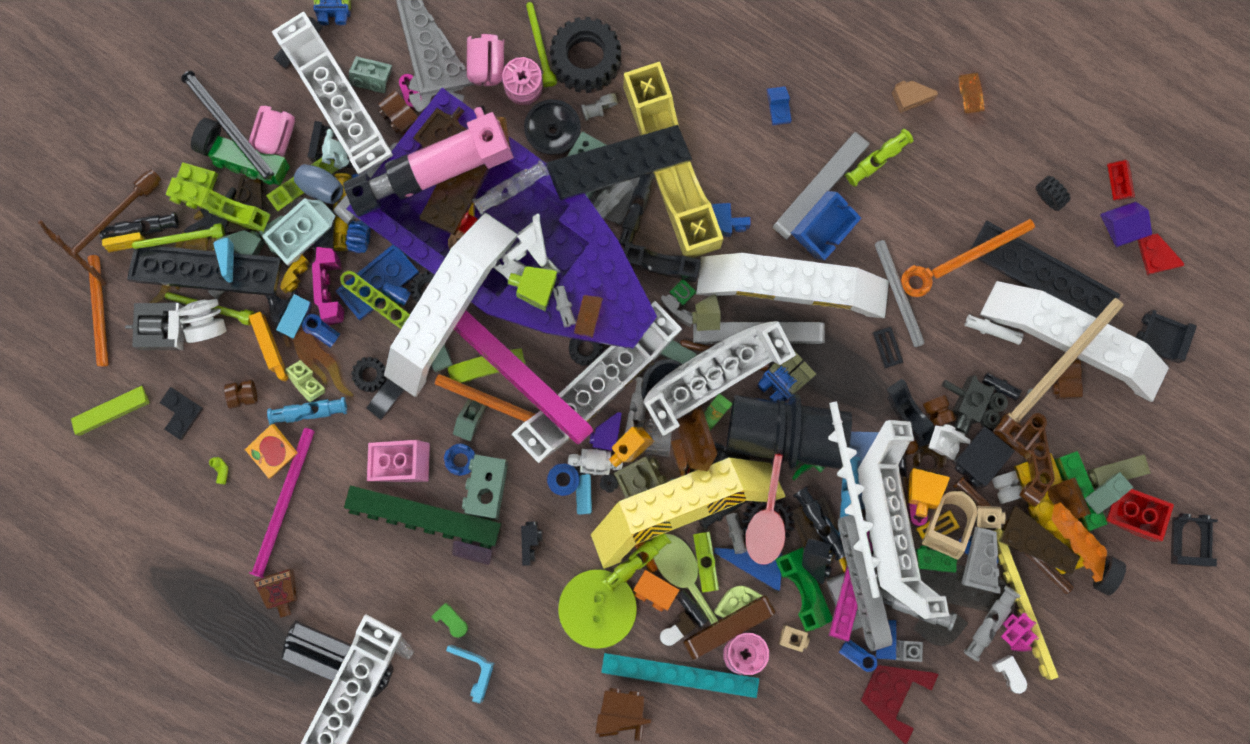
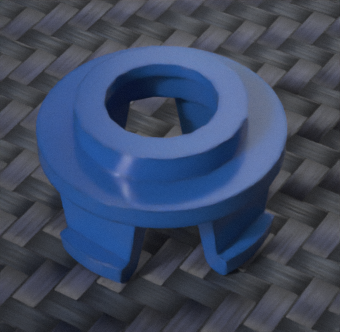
M465 444L453 445L444 454V463L447 470L457 476L467 475L471 472L469 464L470 460L474 459L475 452ZM459 453L465 454L468 458L467 464L464 467H457L454 464L455 455Z
M558 464L549 471L547 483L552 492L560 496L572 494L577 489L579 475L571 465ZM565 472L570 476V483L567 486L562 487L557 484L556 477L559 473Z

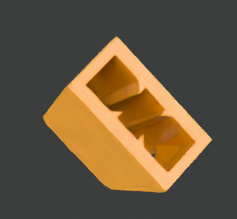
M631 427L612 446L615 454L609 458V461L615 467H618L622 462H632L655 441L643 427Z
M915 468L911 470L909 474V503L917 505L915 515L927 517L929 508L936 509L939 506L950 477Z

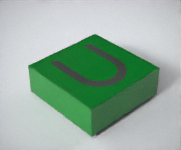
M682 279L669 293L684 306L696 294V291Z

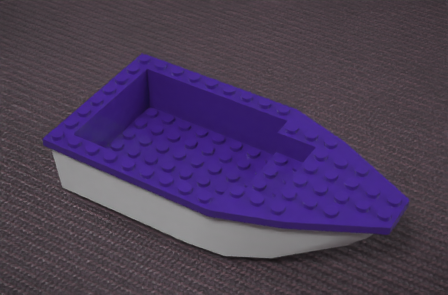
M441 88L391 151L393 156L383 161L370 179L372 180L387 173L385 163L423 149L413 137L436 108L452 115L458 106L461 107L465 112L458 121L466 129H469L467 122L477 119L474 110L444 88ZM504 133L514 158L490 168L474 199L475 217L479 220L484 213H487L518 234L533 222V216L536 214L540 215L546 255L560 271L557 274L553 289H557L559 286L565 287L568 301L572 303L571 310L576 324H571L570 327L564 328L560 312L556 309L558 305L553 291L546 311H543L519 299L516 294L518 287L509 285L508 279L493 267L471 300V303L487 315L542 333L634 349L656 320L657 315L619 241L586 194L560 201L547 170V163ZM436 185L403 200H400L396 193L383 199L381 198L380 209L361 217L355 214L351 205L346 208L348 212L433 275L436 274L450 251L448 246L450 233L419 219ZM518 237L515 239L510 249L520 242V239ZM528 249L526 250V255L518 260L526 267L542 268ZM500 258V265H504L503 258Z

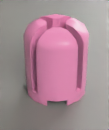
M481 34V38L471 39V36L467 38V78L469 82L481 86L482 82L484 86L499 84L503 80L504 39L502 41L498 40L497 35Z
M260 106L248 142L259 153L275 154L283 157L293 131L295 117L285 111L280 113L271 110V107Z

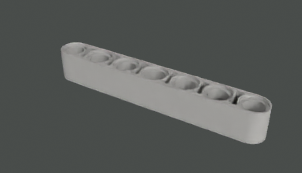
M854 132L772 228L787 240L792 235L793 229L820 198L835 186L870 143L857 132Z
M720 322V330L697 331L696 324H693V343L717 344L738 332L768 322ZM779 322L790 344L825 343V323Z
M853 515L841 517L838 519V528L868 648L871 651H876L892 645V636L878 578L876 577L880 597L872 598L869 581L866 578L867 572L863 554L861 551L854 550L853 548L859 541L855 518Z

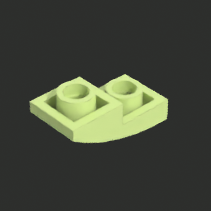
M301 360L285 369L292 383L309 402L325 393V388L312 377L313 371Z

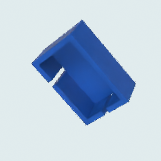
M827 191L793 229L791 234L815 259L826 260L836 248L830 244L839 245L859 222L861 217L851 206H847L848 203L838 192Z

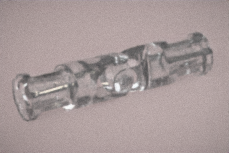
M539 160L538 164L529 169L525 168L512 178L488 190L487 194L479 199H473V202L482 215L485 210L492 206H498L518 192L535 184V181L544 175L548 176L549 173L543 162ZM504 188H507V193H502Z

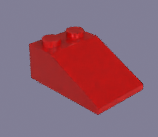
M1131 489L1110 506L1106 522L1152 542H1161L1164 539L1174 504Z

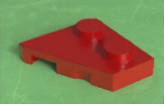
M1158 233L1137 240L1147 275L1185 266L1184 262Z

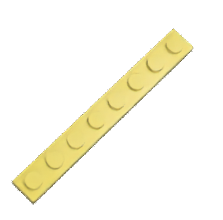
M993 529L992 531L997 532L998 563L1003 566L1005 571L1003 572V577L1006 583L1010 584L1011 589L1021 595L1015 601L1019 608L1017 610L1018 616L1020 617L1023 613H1026L1032 621L1037 623L1009 547L998 542L1002 529ZM1037 623L1031 629L1039 637L1038 640L1035 639L1032 642V652L1035 658L1039 659L1041 675L1046 679L1053 680L1058 678V674Z

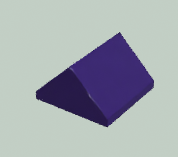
M1137 202L1100 214L1116 247L1152 235L1149 209Z

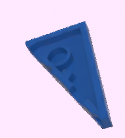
M714 548V553L721 558L729 561L773 589L780 591L781 572L776 560L763 565L756 563L750 557L748 551L742 554H735L734 549Z

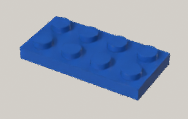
M391 245L357 273L358 276L379 292H381L386 282L403 287L419 274L418 270L403 252L394 245ZM353 276L345 284H354L355 277ZM343 285L336 290V293L360 321L374 310ZM362 286L359 293L361 296L367 297L370 295L371 290L368 286ZM377 298L375 306L381 305L385 299Z

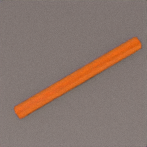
M1029 219L934 268L932 273L938 279L1033 230L1035 224Z
M88 256V264L94 266L101 275L99 256ZM89 272L96 363L99 367L108 366L102 285Z
M441 374L436 377L435 385L525 422L535 415L532 412Z

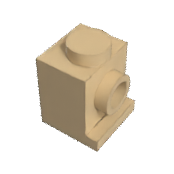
M977 506V527L1001 529V524H1005V512H1002L1001 507ZM988 516H995V520L993 522L988 521Z
M783 625L778 644L803 652L804 648L807 649L810 638L807 637V632ZM792 635H797L798 639L796 642L791 641Z

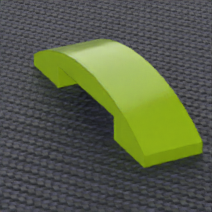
M322 158L311 164L331 174L339 169L334 167L335 161L331 158L330 164L322 162ZM292 177L266 195L274 208L279 211L304 192L296 185L294 177Z
M522 348L510 350L525 364ZM483 356L447 367L450 379L460 383L500 373Z

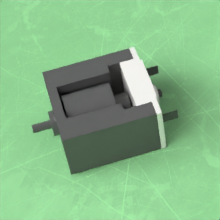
M134 303L133 325H125V329H133L132 347L137 350H183V342H187L184 341L185 335L183 330L187 326L185 323L180 322V319L185 316H179L177 310L184 306L179 303Z

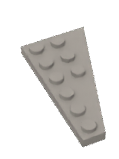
M396 0L420 96L439 92L441 88L451 90L474 85L469 82L465 66L456 56L454 49L434 22L432 15L426 10L422 0Z

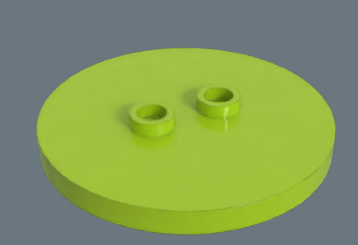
M589 570L575 576L565 586L560 596L558 612L562 627L572 640L582 646L598 649L615 645L630 632L635 622L636 600L630 586L626 582H622L611 593L601 581L612 574L610 571Z

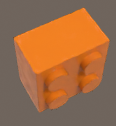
M644 570L633 591L636 592L635 597L644 602L646 599L653 602L651 606L662 612L663 609L668 611L679 589Z

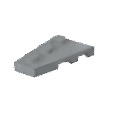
M975 527L961 584L1000 593V586H998L999 569L997 568V532Z

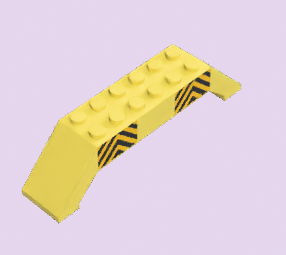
M727 458L712 464L708 472L697 470L619 501L591 533L603 569L622 562L621 559L638 543L744 501L767 502L772 475L771 463ZM779 481L776 500L785 497Z

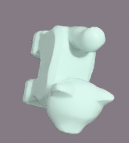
M328 129L324 144L322 145V162L330 164V158H334V167L342 169L349 163L347 159L348 154L339 139L338 141L332 139L333 131Z

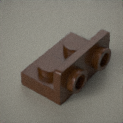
M1075 477L1049 488L1048 497L1053 505L1062 503L1076 519L1091 514Z

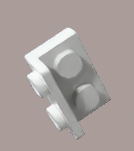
M944 424L943 427L935 426L929 448L940 455H946L947 459L955 460L959 452L960 442L970 444L971 440L965 437V433L956 431L955 427Z

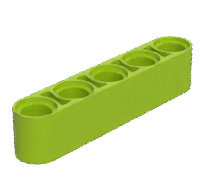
M347 271L342 274L340 281L346 289L398 328L402 329L410 316L409 313L356 273ZM352 274L355 277L354 284L346 285L344 283V276ZM362 286L370 288L371 293L369 296L363 297L360 295L359 290ZM377 298L385 299L386 305L384 308L379 309L375 306ZM394 309L401 311V318L399 320H393L390 316L391 311Z

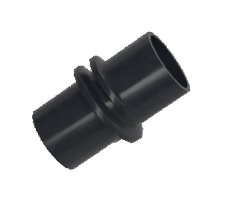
M799 394L791 395L788 403L783 399L774 401L741 395L734 396L729 420L726 452L773 459V462L775 454L783 455L781 466L784 461H787L789 470L795 471L798 463L839 470L843 467L838 443L828 438L835 431L834 424L832 425L833 419L830 409L802 405ZM839 411L841 421H843L842 427L846 445L849 448L852 414L851 412Z

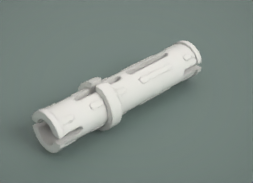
M968 315L966 318L965 326L979 330L982 334L987 333L1020 345L1023 339L1021 338L1023 333L996 325L988 319L982 320Z

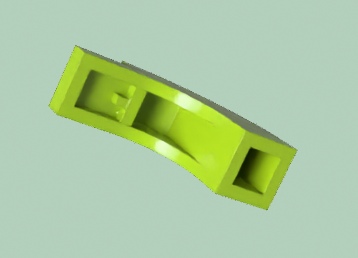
M204 188L197 206L208 210L209 213L261 232H264L271 215L255 206L231 200L209 188Z

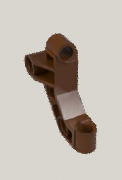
M1035 413L1022 425H1019L1014 419L1005 416L993 433L1027 459L1031 480L1022 489L1019 496L1035 508L1042 501L1055 480L1045 431L1047 420L1044 415ZM1034 449L1040 451L1041 457L1035 454ZM1040 476L1046 479V484L1040 481Z

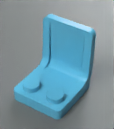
M453 645L447 646V652L477 662L481 666L478 683L473 685L470 694L473 697L472 701L480 704L483 702L494 663Z

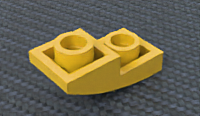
M302 254L298 261L292 263L284 275L280 288L285 293L291 292L298 287V283L301 281L296 275L302 274L308 269L310 263Z

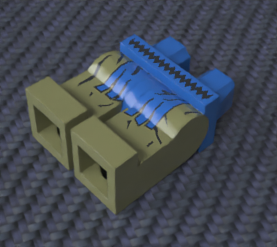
M796 352L794 357L781 365L774 363L762 375V379L757 384L763 392L770 386L774 389L775 393L769 398L770 400L783 399L787 401L791 395L795 394L816 375L806 362H803L789 375L803 360Z

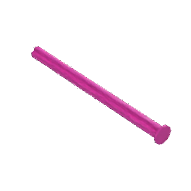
M304 428L296 449L298 454L292 460L254 568L249 574L261 578L265 577L263 574L314 435L312 429Z

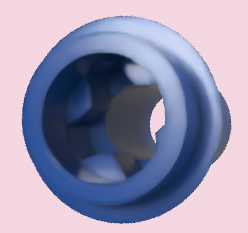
M387 282L381 290V293L385 294L398 306L399 304L404 306L410 295L406 288Z

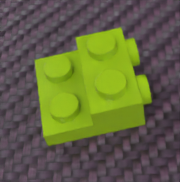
M182 162L177 177H172L165 195L170 197L169 201L180 205L183 202L186 203L187 207L197 210V207H199L197 204L204 188L212 190L218 174L214 171Z

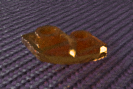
M978 73L959 75L960 94H963L964 113L985 111Z

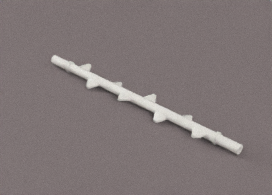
M837 401L831 402L829 405L833 419L832 425L834 424L835 431L828 438L831 441L837 442L843 467L837 472V476L846 479L851 504L845 509V513L854 516L859 541L853 548L862 552L867 572L866 578L869 581L872 598H878L880 593L874 568L880 563V559L871 557L866 535L873 527V524L863 520L858 495L864 490V486L855 483L850 459L857 452L847 447L842 427L843 421L840 418Z

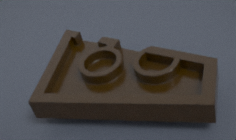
M241 175L235 201L255 206L264 211L262 180L258 178L251 179L246 175ZM229 221L225 233L234 234L243 230L257 232V230Z

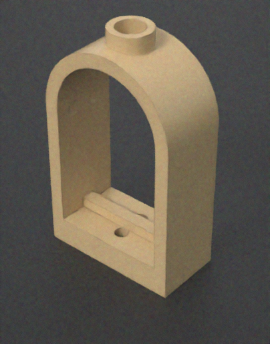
M962 491L948 492L943 495L939 506L934 509L922 544L959 560L965 552L977 517V507L974 501ZM945 504L957 505L966 513L967 524L961 542L934 531L941 508Z

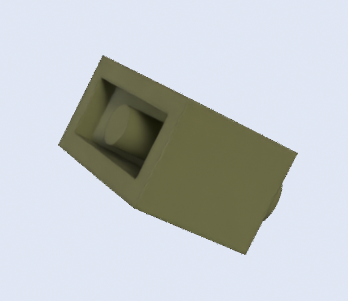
M711 295L695 304V312H692V324H696L697 331L720 330L721 313L716 295Z

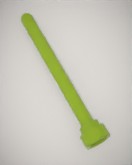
M528 2L526 8L543 69V87H551L557 84L556 75L553 74L549 67L533 3Z
M219 223L214 224L213 227L207 230L135 241L132 243V247L140 249L211 236L218 239L225 236L223 224Z
M170 292L165 294L167 300L185 305L199 301ZM222 306L211 308H219L221 310L219 314L237 318L241 324L251 325L249 316L253 315L254 311L247 309L236 311Z

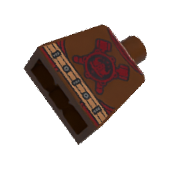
M293 569L254 581L267 609L277 608L280 618L291 615L289 603L297 601Z

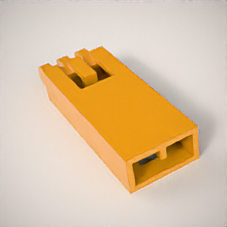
M261 312L250 315L249 319L268 369L276 372L280 380L287 381L289 377L285 372V365L266 316Z

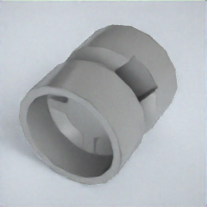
M1016 470L992 479L994 488L999 490L997 496L1000 504L1021 498L1019 494L1022 491V487L1017 485L1019 479Z

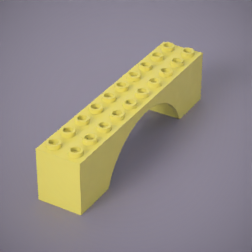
M660 62L624 73L623 88L640 135L675 125L679 126L673 97ZM691 162L654 172L683 256L694 258L721 249L723 242L721 230L712 205L700 187Z

